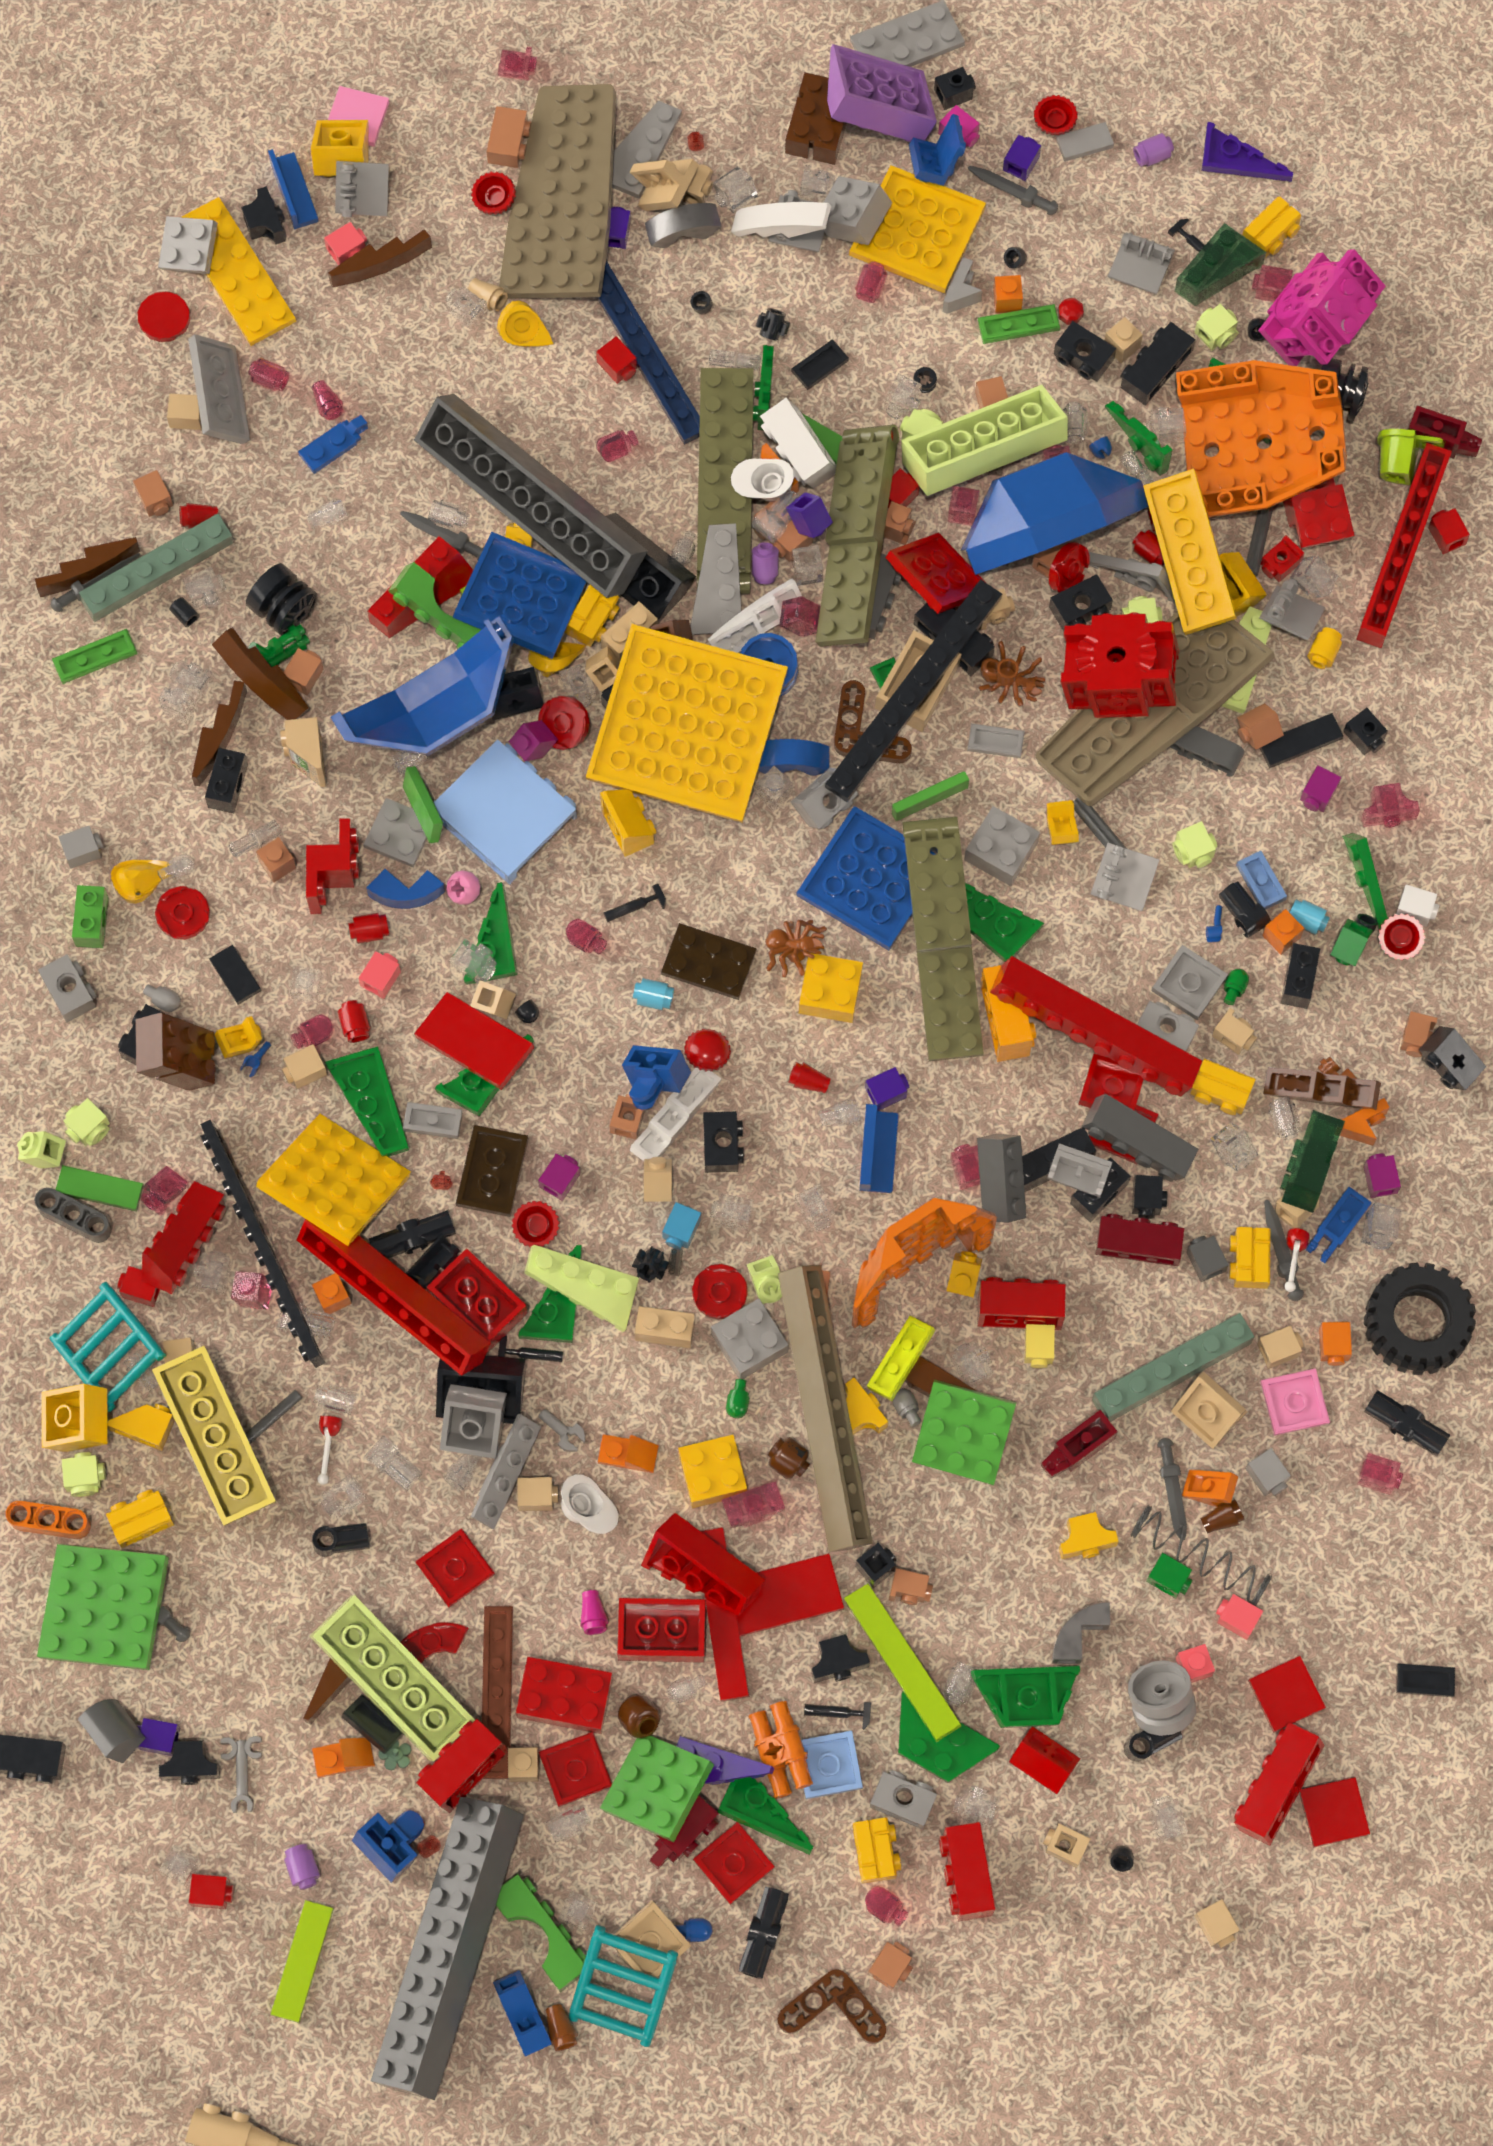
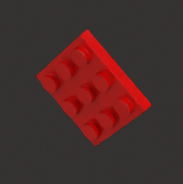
M939 532L892 549L885 557L893 565V568L907 580L910 586L922 596L929 607L935 610L937 614L961 605L979 580H983L979 574L975 575L973 568Z

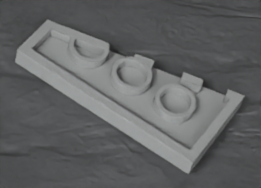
M660 101L651 108L614 150L612 188L640 199L645 186L629 172L633 164L659 161L682 115V110Z
M736 523L709 525L690 625L692 634L715 633L741 612Z

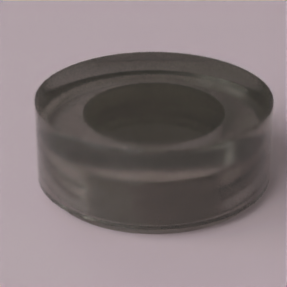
M672 1248L670 1251L668 1274L670 1276L679 1277L683 1249Z

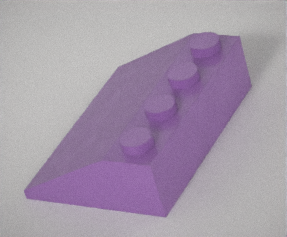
M833 44L831 46L827 97L831 118L839 122L857 125L863 129L878 131L884 135L902 138L907 142H911L913 137L926 140L937 120L924 71Z

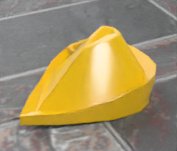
M519 300L512 301L501 312L497 323V330L502 339L507 343L517 346H546L554 344L543 321L527 303Z
M560 642L553 659L530 650L528 661L534 668L540 670L544 677H549L556 671L567 667L585 650L586 645Z
M128 860L120 862L111 871V881L114 889L128 903L137 904L143 902L159 885L171 862L158 860Z

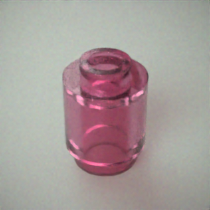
M877 262L863 265L855 286V296L859 300L874 303L880 297L888 275L883 265Z
M262 357L257 361L254 360L248 371V375L251 376V382L272 391H283L290 376L285 367Z

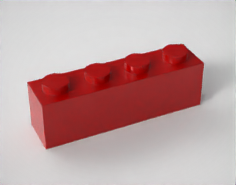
M1290 1722L1286 1729H1282L1276 1738V1747L1272 1754H1268L1262 1764L1263 1771L1259 1778L1254 1779L1248 1790L1249 1796L1245 1804H1241L1236 1810L1234 1823L1239 1831L1269 1846L1271 1845L1324 1748V1744L1319 1736Z

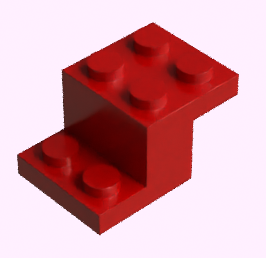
M1334 477L1283 501L1289 527H1296L1301 549L1355 536L1343 484L1335 485Z
M350 818L339 819V844L306 845V899L310 914H322V906L327 905V893L324 888H354V879H359L360 871L359 863H357V853L360 850L359 837H357V828H352Z

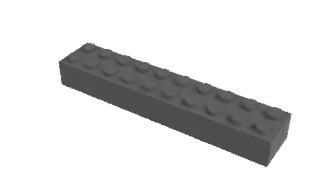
M449 394L436 397L414 441L606 598L624 594L648 550L458 396Z
M460 1797L371 2082L431 2100L436 2099L524 1814L502 1804Z

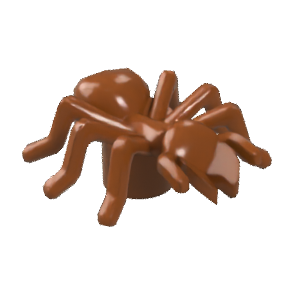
M999 641L1000 661L992 657L983 660L980 669L982 678L986 682L995 684L992 686L989 684L979 687V690L993 692L1000 686H1003L1004 690L998 699L999 703H1003L1010 686H1012L1015 703L1023 706V701L1018 693V687L1021 686L1026 699L1037 702V698L1030 695H1040L1042 690L1037 687L1044 688V684L1041 682H1045L1046 679L1037 676L1026 679L1022 676L1031 674L1036 666L1042 662V658H1037L1028 669L1018 673L1026 647H1021L1015 662L1012 659H1006L1004 643Z
M798 920L795 933L791 930L794 928L793 921H785L783 923L787 933L779 928L770 931L765 940L766 946L770 950L768 953L770 963L766 967L767 971H771L775 966V955L782 953L779 956L783 969L782 977H787L786 957L795 963L800 975L803 976L805 971L800 961L805 957L814 959L815 956L813 954H822L817 949H825V947L817 938L823 939L825 936L820 933L826 931L827 928L825 926L818 928L812 925L813 920H808L807 922ZM801 926L805 927V929L800 936ZM810 931L816 932L811 936H807Z

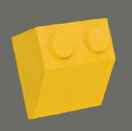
M317 120L311 145L314 176L332 177L336 175V161L368 163V120Z
M1240 552L1222 553L1219 556L1236 616L1245 613L1249 607H1254L1267 594Z
M628 789L607 790L600 793L601 811L624 857L654 844L656 829L651 819H645L642 813L645 811V808L639 796L634 797L632 791Z

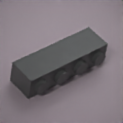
M1107 1094L1095 1098L1082 1124V1127L1089 1130L1088 1134L1093 1138L1106 1140L1112 1144V1148L1122 1154L1128 1153L1136 1158L1135 1162L1137 1164L1155 1169L1159 1172V1176H1163L1164 1180L1170 1182L1185 1178L1199 1150Z

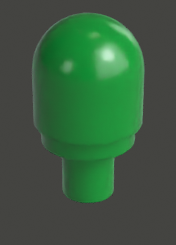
M1237 968L1228 974L1224 984V991L1226 992L1224 1003L1234 1005L1236 998L1241 997L1245 993L1249 983V975L1245 970Z
M736 1379L734 1389L730 1390L727 1395L726 1412L735 1419L744 1417L749 1407V1393L745 1391L747 1381L743 1379Z

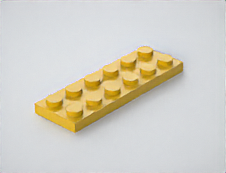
M220 197L181 217L214 220L218 223L210 273L206 274L250 346L296 322L292 311Z
M1195 469L1144 485L1145 495L1184 634L1188 635L1237 619Z

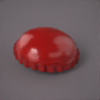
M1047 96L1035 106V124L1046 134H1065L1070 129H1073L1078 119L1076 106H1074L1070 99H1066L1065 96Z
M497 171L481 175L479 179H476V183L473 184L471 189L474 205L480 211L489 215H497V213L501 214L503 211H507L511 204L514 203V198H516L513 181L507 175Z
M1403 913L1399 915L1394 914V916H1389L1381 924L1378 935L1379 944H1381V949L1384 950V953L1388 954L1390 958L1408 960L1410 957L1413 958L1415 954H1419V950H1422V945L1425 943V931L1422 929V924H1419V921L1414 919V916L1404 915Z
M702 1029L688 1036V1040L685 1041L684 1054L686 1059L689 1060V1064H692L694 1068L704 1070L705 1072H712L713 1070H719L724 1064H727V1060L730 1059L731 1046L726 1037L720 1032Z
M542 1201L522 1204L521 1208H518L517 1212L514 1213V1218L512 1219L515 1238L519 1239V1242L523 1243L524 1246L528 1245L530 1248L533 1245L544 1247L546 1244H550V1241H553L554 1237L558 1235L557 1231L560 1229L559 1216L552 1206H549L548 1203H542Z

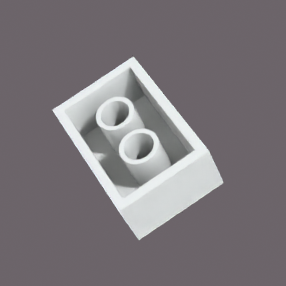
M783 399L760 416L764 421V424L761 425L762 429L770 439L772 438L775 443L778 442L779 445L775 448L784 460H787L789 464L792 463L794 477L798 482L801 481L804 486L808 484L814 489L835 475V462L799 408L789 399Z

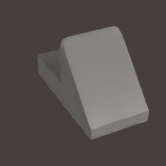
M963 257L943 301L942 312L948 314L981 302L982 290L971 286L975 277V272L972 271V260Z

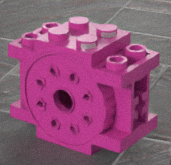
M1355 249L1348 250L1338 262H1331L1324 253H1317L1302 273H1296L1271 305L1267 311L1270 316L1258 331L1288 365L1297 366L1302 358L1308 355L1314 356L1321 365L1328 364L1342 345L1350 343L1377 307L1375 300L1386 286Z

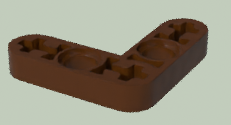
M850 680L843 685L837 716L834 748L839 755L845 757L853 748V744H856L864 733L860 729L865 701V687L856 680ZM851 688H856L858 693L855 696L854 706L849 705L850 694L846 693L850 692ZM846 713H853L856 715L857 721L854 724L848 725L843 722L842 716ZM897 736L889 746L888 755L883 754L879 761L890 763H904L908 761L912 754L910 741ZM844 738H849L850 743H852L847 749L843 748L842 743H839L843 742ZM898 745H903V750L906 751L902 752V756H898L896 751L891 749H897Z
M839 1969L832 1970L785 2006L779 2012L777 2018L778 2026L783 2032L794 2034L835 2003L865 2042L877 2044L884 2039L886 2034L884 2021L850 1977ZM832 1976H835L837 1979L842 1977L844 1979L842 1982L843 1989L839 1991L837 1988H834L829 1992V1995L833 1998L827 2001L825 1993L817 1987L823 1984L824 1989H826L832 1983L830 1979ZM811 1993L818 1994L822 1999V2005L817 2010H811L805 2004L806 1997ZM859 1999L863 2004V2011L858 2015L850 2014L846 2009L849 2000ZM800 2002L803 2011L810 2016L804 2019L803 2014L796 2019L797 2026L794 2028L791 2025L784 2026V2014L787 2012L790 2015L795 2014L799 2009L794 2005ZM868 2011L873 2015L867 2018L873 2026L878 2023L881 2027L878 2030L880 2036L877 2038L874 2035L870 2037L866 2035L868 2027L864 2022L860 2026L855 2022L862 2019Z

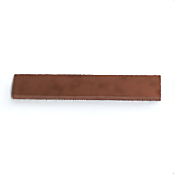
M484 1606L482 1723L508 1748H511L513 1606ZM508 1753L483 1779H509Z

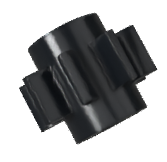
M768 308L766 313L761 312L756 322V327L761 328L760 335L770 340H778L780 335L784 336L787 334L790 322L785 321L786 314L773 308Z
M651 1246L646 1252L642 1249L638 1251L632 1267L637 1268L638 1278L640 1277L650 1283L655 1277L659 1280L663 1278L669 1262L664 1261V1252Z

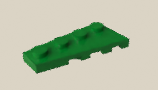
M965 883L971 934L1002 961L1006 962L1011 956L1015 957L1044 926V923L1036 918L1034 920L1024 915L1022 911L1014 907L1010 908L998 902L999 900L991 895L987 896L975 890V887Z
M378 1046L326 1061L325 1065L381 1156L389 1157L409 1151Z

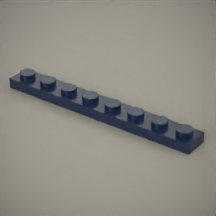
M606 261L601 297L596 298L624 345L636 356L637 367L685 445L699 438L700 416Z

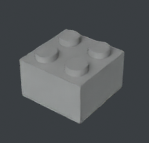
M838 176L823 202L829 203L831 209L826 229L822 230L831 238L869 245L889 210L892 201L880 184Z
M993 806L966 848L964 860L1005 884L1012 886L1037 846L1040 832Z
M759 1298L711 1326L712 1337L739 1379H745L788 1353V1343Z
M451 1384L445 1400L440 1450L496 1459L501 1442L507 1393Z

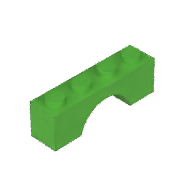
M414 562L406 565L388 590L394 595L393 599L399 605L408 606L415 612L414 616L423 623H430L436 628L435 632L440 637L453 641L457 645V650L481 631V629L457 620L442 611L434 598L433 586L435 578Z
M517 1874L501 1887L496 1906L508 1922L528 1920L536 1923L544 1930L549 1941V1951L542 1968L561 1993L579 1979L586 1956L580 1948L574 1950L568 1941L572 1937L562 1924L557 1927L550 1917L554 1913L545 1901L541 1903L537 1901L533 1895L537 1890L527 1877L522 1880Z

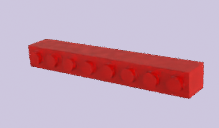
M1426 443L1356 640L1382 649L1452 452L1450 450Z
M1013 956L1001 965L990 991L1000 1001L1012 1004L1021 1009L1027 1016L1043 1021L1049 1028L1065 1033L1073 1041L1085 1044L1098 1055L1106 1056L1116 1061L1120 1067L1136 1072L1144 1080L1158 1084L1172 1095L1181 1097L1193 1087L1202 1064L1201 1059Z
M306 1219L304 1220L296 1241L462 1376L482 1364L491 1343L359 1235L347 1246Z

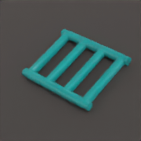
M103 1282L99 1286L101 1291L59 1334L54 1333L49 1339L84 1384L101 1387L98 1382L141 1340L149 1352L107 1394V1412H111L116 1407L114 1403L156 1360L161 1361L164 1359L166 1354L115 1290L107 1282ZM108 1300L116 1312L74 1353L66 1342ZM124 1320L132 1329V1332L90 1373L82 1362Z
M596 1925L568 2017L572 2022H577L580 2019L641 2040L640 2044L642 2046L650 2047L677 1963L678 1952L669 1950L666 1953L605 1932L606 1928L604 1926ZM602 1943L664 1964L660 1978L599 1958L598 1955ZM594 1969L655 1989L652 2003L590 1983ZM588 1994L648 2015L644 2029L583 2008L586 1995Z

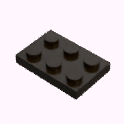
M679 923L661 975L739 1000L757 948Z
M474 1125L456 1199V1206L511 1217L528 1144V1135Z

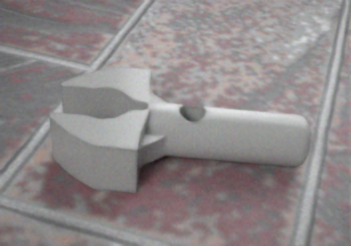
M547 1409L540 1412L539 1418L560 1435L558 1446L566 1452L578 1451L573 1444L569 1443L567 1434L570 1436L575 1435L585 1443L584 1430L580 1425L576 1423L573 1427H567Z

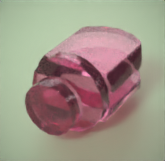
M617 430L599 438L596 443V449L605 461L611 462L628 455L632 451L631 444L632 446L638 445V440L633 430L628 431L627 435L623 430Z
M582 919L572 920L566 928V936L569 943L585 953H592L594 951L599 955L607 945V940L601 938L602 933L598 931L599 929Z
M323 1014L306 1020L297 1027L298 1034L295 1032L290 1035L292 1043L296 1049H300L303 1047V1044L305 1047L312 1044L316 1047L328 1041L332 1036L331 1020Z
M877 1886L872 1888L865 1897L868 1912L888 1925L895 1920L894 1924L900 1927L909 1914L905 1909L901 1911L903 1903L900 1899L883 1887Z

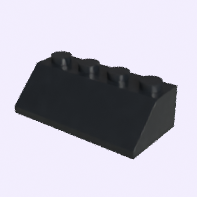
M616 512L606 516L609 520L648 550L627 589L621 596L633 606L638 602L642 603L658 618L659 623L685 596L696 576Z

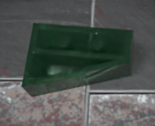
M1224 223L1178 276L1174 292L1192 305L1197 306L1222 291L1226 286L1239 281L1253 270L1261 268L1264 264L1266 252Z
M1313 1110L1303 1139H1296L1291 1154L1296 1157L1291 1156L1285 1172L1290 1173V1175L1285 1173L1280 1189L1284 1190L1281 1202L1312 1213L1314 1212L1345 1121Z

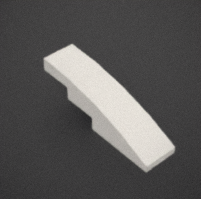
M786 202L737 209L731 233L739 237L757 233L763 238L782 233L790 238L826 229L831 205L819 202Z
M790 579L746 607L708 638L710 645L738 653L749 639L759 634H764V632L786 620L785 615L806 604L796 582Z
M695 1068L681 1092H673L667 1098L666 1104L651 1119L647 1129L631 1145L630 1151L643 1161L652 1157H661L721 1082V1078L711 1071L705 1072Z

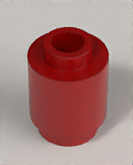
M1147 530L1145 533L1140 531L1132 542L1135 545L1133 551L1149 564L1156 563L1163 567L1165 563L1157 535L1151 530Z
M372 913L353 917V922L348 923L351 939H356L357 944L383 940L384 936H389L386 914Z
M357 1000L344 1002L341 1005L342 1008L337 1011L344 1037L348 1039L349 1043H357L368 1039L371 1029L364 1004L358 1003Z

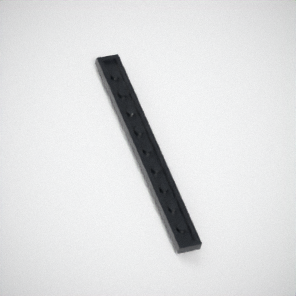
M979 580L825 783L826 789L848 802L1001 600V592L983 580Z
M208 1120L200 1124L204 1131V1134L200 1135L206 1149H212L215 1157L211 1158V1161L218 1173L223 1172L226 1180L222 1181V1185L228 1196L233 1195L236 1203L232 1205L239 1220L244 1218L247 1227L243 1228L249 1242H255L258 1248L254 1254L260 1266L266 1265L269 1274L265 1275L266 1280L272 1291L277 1289L280 1295L276 1299L282 1313H288L291 1319L287 1325L293 1337H299L302 1343L298 1349L304 1361L310 1360L315 1368L326 1362L223 1140L213 1122Z

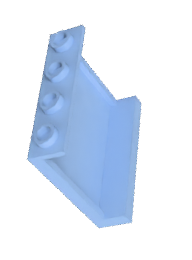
M497 739L433 803L443 821V826L510 885L517 878L516 872L570 818L575 820L577 812L576 804L571 798L566 795L562 797L556 791V786L549 779L545 778L543 780L536 774L537 770L530 762H523L517 757L518 754L508 743L503 745Z

